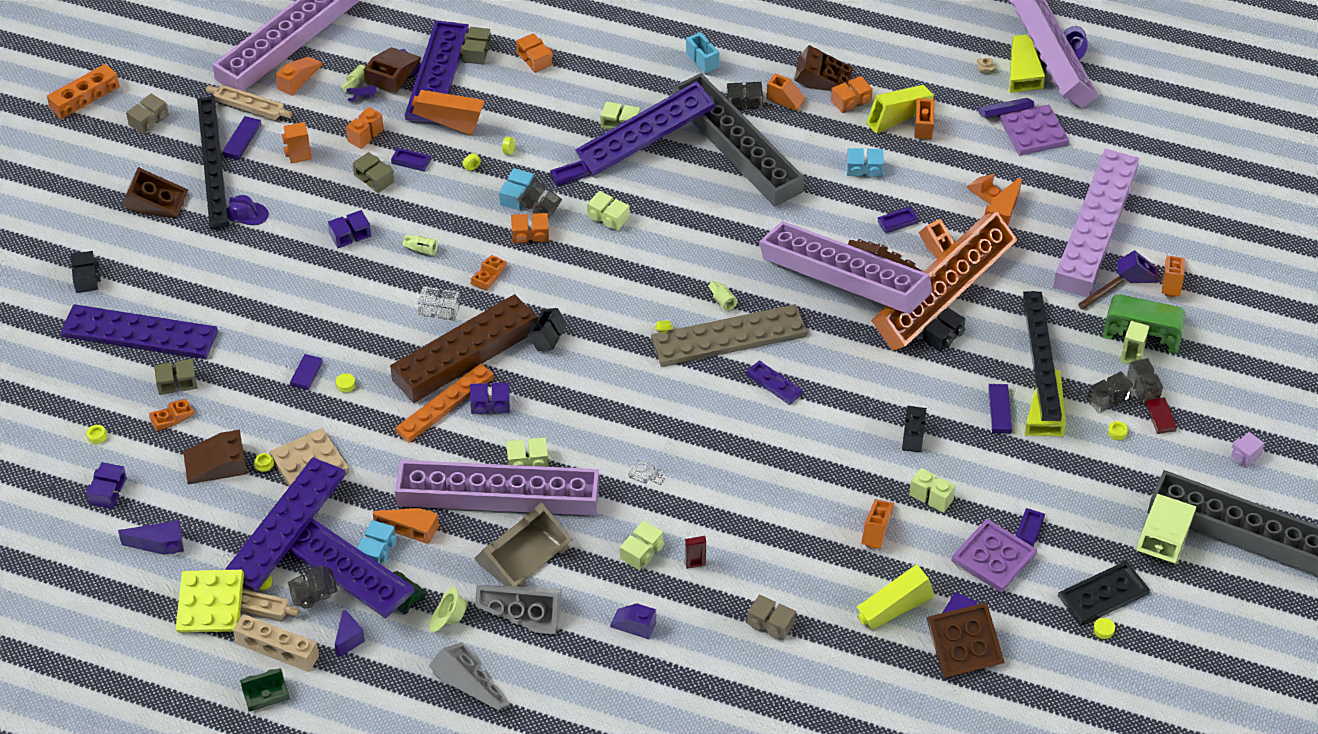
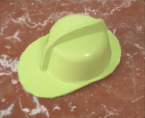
M450 587L444 593L440 604L430 619L429 630L431 632L439 631L445 624H456L462 619L468 601L458 595L456 587Z

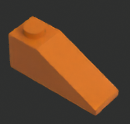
M308 56L285 64L275 74L278 90L292 96L323 65L322 62Z
M1018 178L995 196L990 206H986L984 215L997 210L1007 226H1009L1020 194L1022 179Z
M941 218L918 232L927 249L936 258H939L955 243Z
M1166 255L1161 293L1167 297L1181 295L1185 258Z
M874 499L865 521L862 545H866L871 549H881L894 503Z
M414 508L373 512L374 521L394 526L395 533L426 544L430 543L439 527L438 514L430 510Z

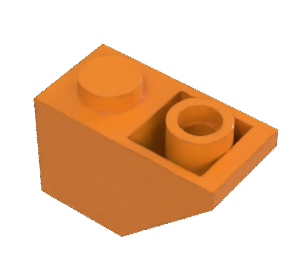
M775 73L767 83L766 99L798 111L805 102L804 95L791 79Z

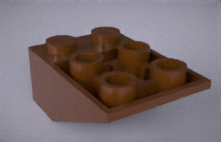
M808 45L798 57L794 81L810 89L832 91L833 87L843 83L849 86L848 81L852 78L853 67Z
M390 47L372 57L363 69L366 84L376 85L378 88L397 94L422 58Z

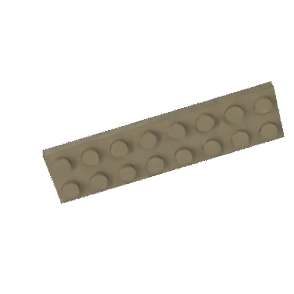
M794 304L669 330L666 333L651 334V341L660 366L665 367L807 337V330L798 308Z

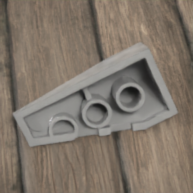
M491 585L476 586V607L504 617L512 623L529 628L528 630L533 632L556 634L561 613L562 589Z
M462 642L444 647L429 664L437 678L497 710L510 705L498 686L489 682L488 677L490 675L488 672L482 671L479 668L478 664L480 661Z

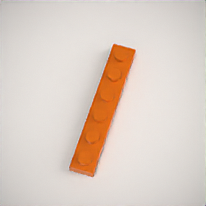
M480 363L395 427L396 433L410 443L470 397V384L489 383L494 379V373Z

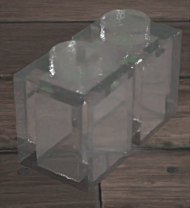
M423 286L417 302L418 315L433 318L438 316L439 319L455 321L461 305L460 292L443 289L439 299L440 289Z

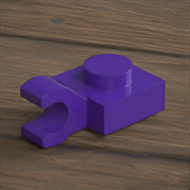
M376 85L346 89L347 92L352 91L354 93V96L348 98V101L356 100L359 95H363L364 98L374 97V93H377Z

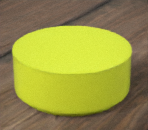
M506 136L502 143V151L504 154L512 155L515 149L514 137Z
M472 153L463 160L462 164L467 171H472L480 165L481 159L476 153Z
M348 373L339 375L336 378L337 389L341 392L352 391L355 388L354 376Z
M1120 421L1110 423L1108 427L1110 438L1120 441L1127 437L1128 427L1125 423Z
M93 425L86 431L87 439L92 444H100L107 438L106 429L102 425Z
M1099 618L1094 624L1093 631L1097 637L1109 639L1114 634L1115 624L1108 618Z

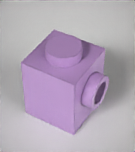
M1248 432L1241 439L1238 438L1234 441L1231 457L1244 467H1248L1261 456L1265 443Z

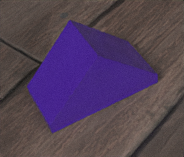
M346 610L342 611L334 644L336 656L338 657L343 656L365 642L363 629Z

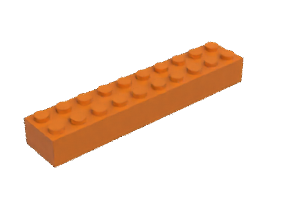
M997 210L979 219L923 271L930 276L932 293L910 314L886 306L871 320L892 351L905 347L1017 241V238Z

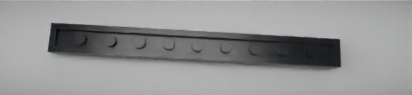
M215 96L197 98L210 229L229 227Z
M1023 291V303L1041 421H1061L1062 413L1042 292Z

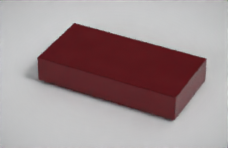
M1166 398L1146 400V407L1156 433L1176 431L1177 426Z
M705 536L685 539V566L687 569L706 565L707 541Z

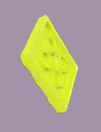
M243 570L182 571L176 631L233 632L234 627L240 620L244 579Z

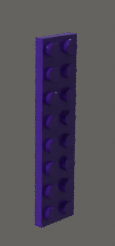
M435 20L405 112V120L439 124L413 114L414 106H412L415 95L419 96L421 90L449 94L461 57V46L465 44V33L469 31V24Z
M696 81L575 149L576 154L585 163L594 177L716 108L715 103Z
M73 304L60 332L61 336L66 338L206 360L218 329L217 326Z
M312 457L225 570H243V587L257 592L347 475L345 469Z
M314 519L311 520L288 550L291 554L385 619L415 592L412 585Z

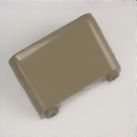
M541 502L522 520L497 540L486 546L474 559L504 586L523 587L526 584L524 580L557 553L562 555L570 548L568 544L573 539Z

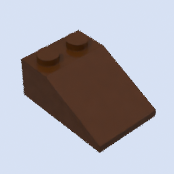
M138 167L121 206L137 213L177 219L188 189Z
M240 429L221 432L183 451L188 484L247 474Z

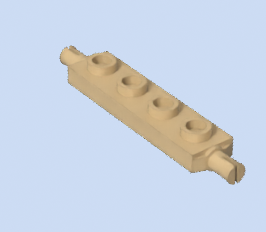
M210 85L206 87V92L214 94L215 101L273 120H277L280 116L289 119L292 117V111L285 110L282 103L225 85L217 88Z
M242 589L240 609L242 612L282 620L286 614L298 617L300 608L289 606L288 599Z

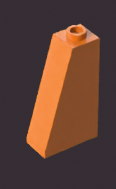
M421 90L419 96L415 95L412 106H414L413 114L472 136L485 101Z

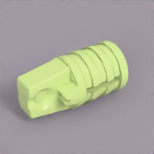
M358 65L346 77L347 81L341 86L344 92H347L346 89L358 88L365 81L364 65Z
M405 235L403 246L415 250V252L433 256L437 251L438 241L423 236Z
M717 281L710 282L708 287L725 311L733 309L737 305L738 300L727 286Z

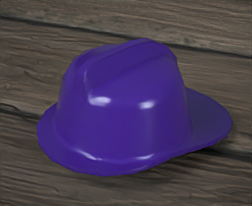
M1071 26L1063 33L1080 60L1087 51L1088 40L1083 28Z
M239 195L230 197L229 207L227 208L228 219L248 225H259L268 219V209L264 205L253 202L249 196Z

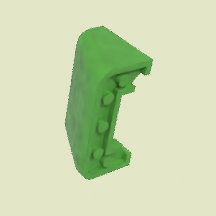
M1122 294L1114 295L1108 309L1102 338L1112 340L1113 335L1116 333L1122 336L1123 331L1128 330L1130 322L1133 321L1148 325V335L1161 337L1160 344L1164 345L1165 342L1169 347L1168 352L1178 354L1186 312L1179 306Z

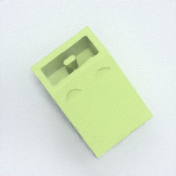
M1157 494L1136 550L1178 564L1196 506Z

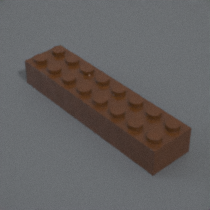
M514 294L391 364L392 381L415 403L469 372L480 363L486 362L527 338L534 323H537V316Z

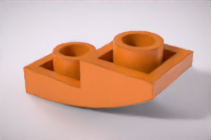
M489 256L482 262L481 270L471 277L470 284L486 291L500 276L507 265V261L497 256Z
M182 399L168 403L167 409L150 412L149 419L155 430L159 431L186 420L194 415V411L188 400Z

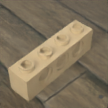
M245 614L242 615L233 629L236 644L307 672H310L319 657L317 642Z

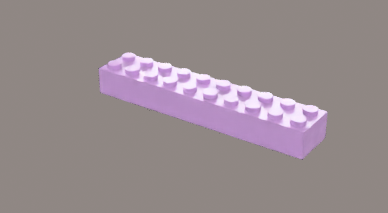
M358 0L294 1L213 63L215 80L228 87L241 91L247 90L357 4Z
M1009 0L1016 7V14L1022 18V25L1029 31L1027 33L1028 36L1035 42L1034 47L1041 53L1040 58L1047 64V71L1053 75L1054 78L1052 80L1060 88L1059 93L1064 99L1068 98L1074 106L1078 105L1082 109L1099 95L1046 0Z
M1104 149L1057 268L1053 288L1085 297L1091 295L1135 179L1139 157Z
M784 221L759 241L763 259L908 314L932 293L930 276L927 273Z
M400 460L395 489L397 506L531 512L542 502L552 514L596 516L599 469Z

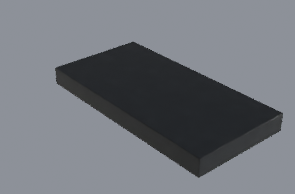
M1126 560L1058 592V597L1080 626H1083L1148 595L1150 589Z

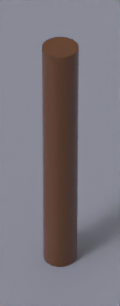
M1118 276L1078 304L1079 308L1083 310L1123 283V279Z

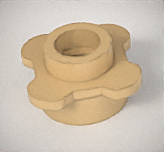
M992 58L977 59L979 64L978 70L981 73L988 74L995 69Z

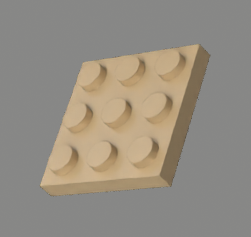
M323 428L269 451L275 465L289 486L312 457L345 469L346 474L349 473L347 464Z

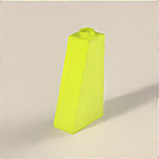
M1028 34L1013 36L1009 93L1044 89L1045 74L1032 39Z
M924 85L876 95L866 124L876 134L915 116L917 98L933 99L934 94Z
M1055 370L1062 413L1061 421H1041L1037 389H1035L1026 421L1025 436H1064L1066 418L1060 370Z
M916 564L858 605V619L864 626L868 625L873 630L934 598L935 594L929 578Z

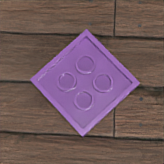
M1050 105L1000 115V122L1019 156L1069 145V139Z
M986 519L954 553L951 561L1002 593L1033 559L1037 549L989 519Z

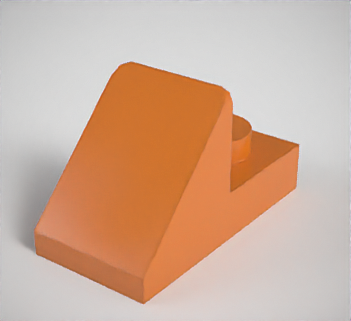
M994 174L981 176L967 185L970 191L989 205L992 199L1002 192L1001 189L993 184Z

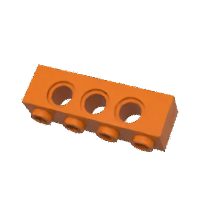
M105 63L47 95L49 108L60 119H63L119 88L118 76Z

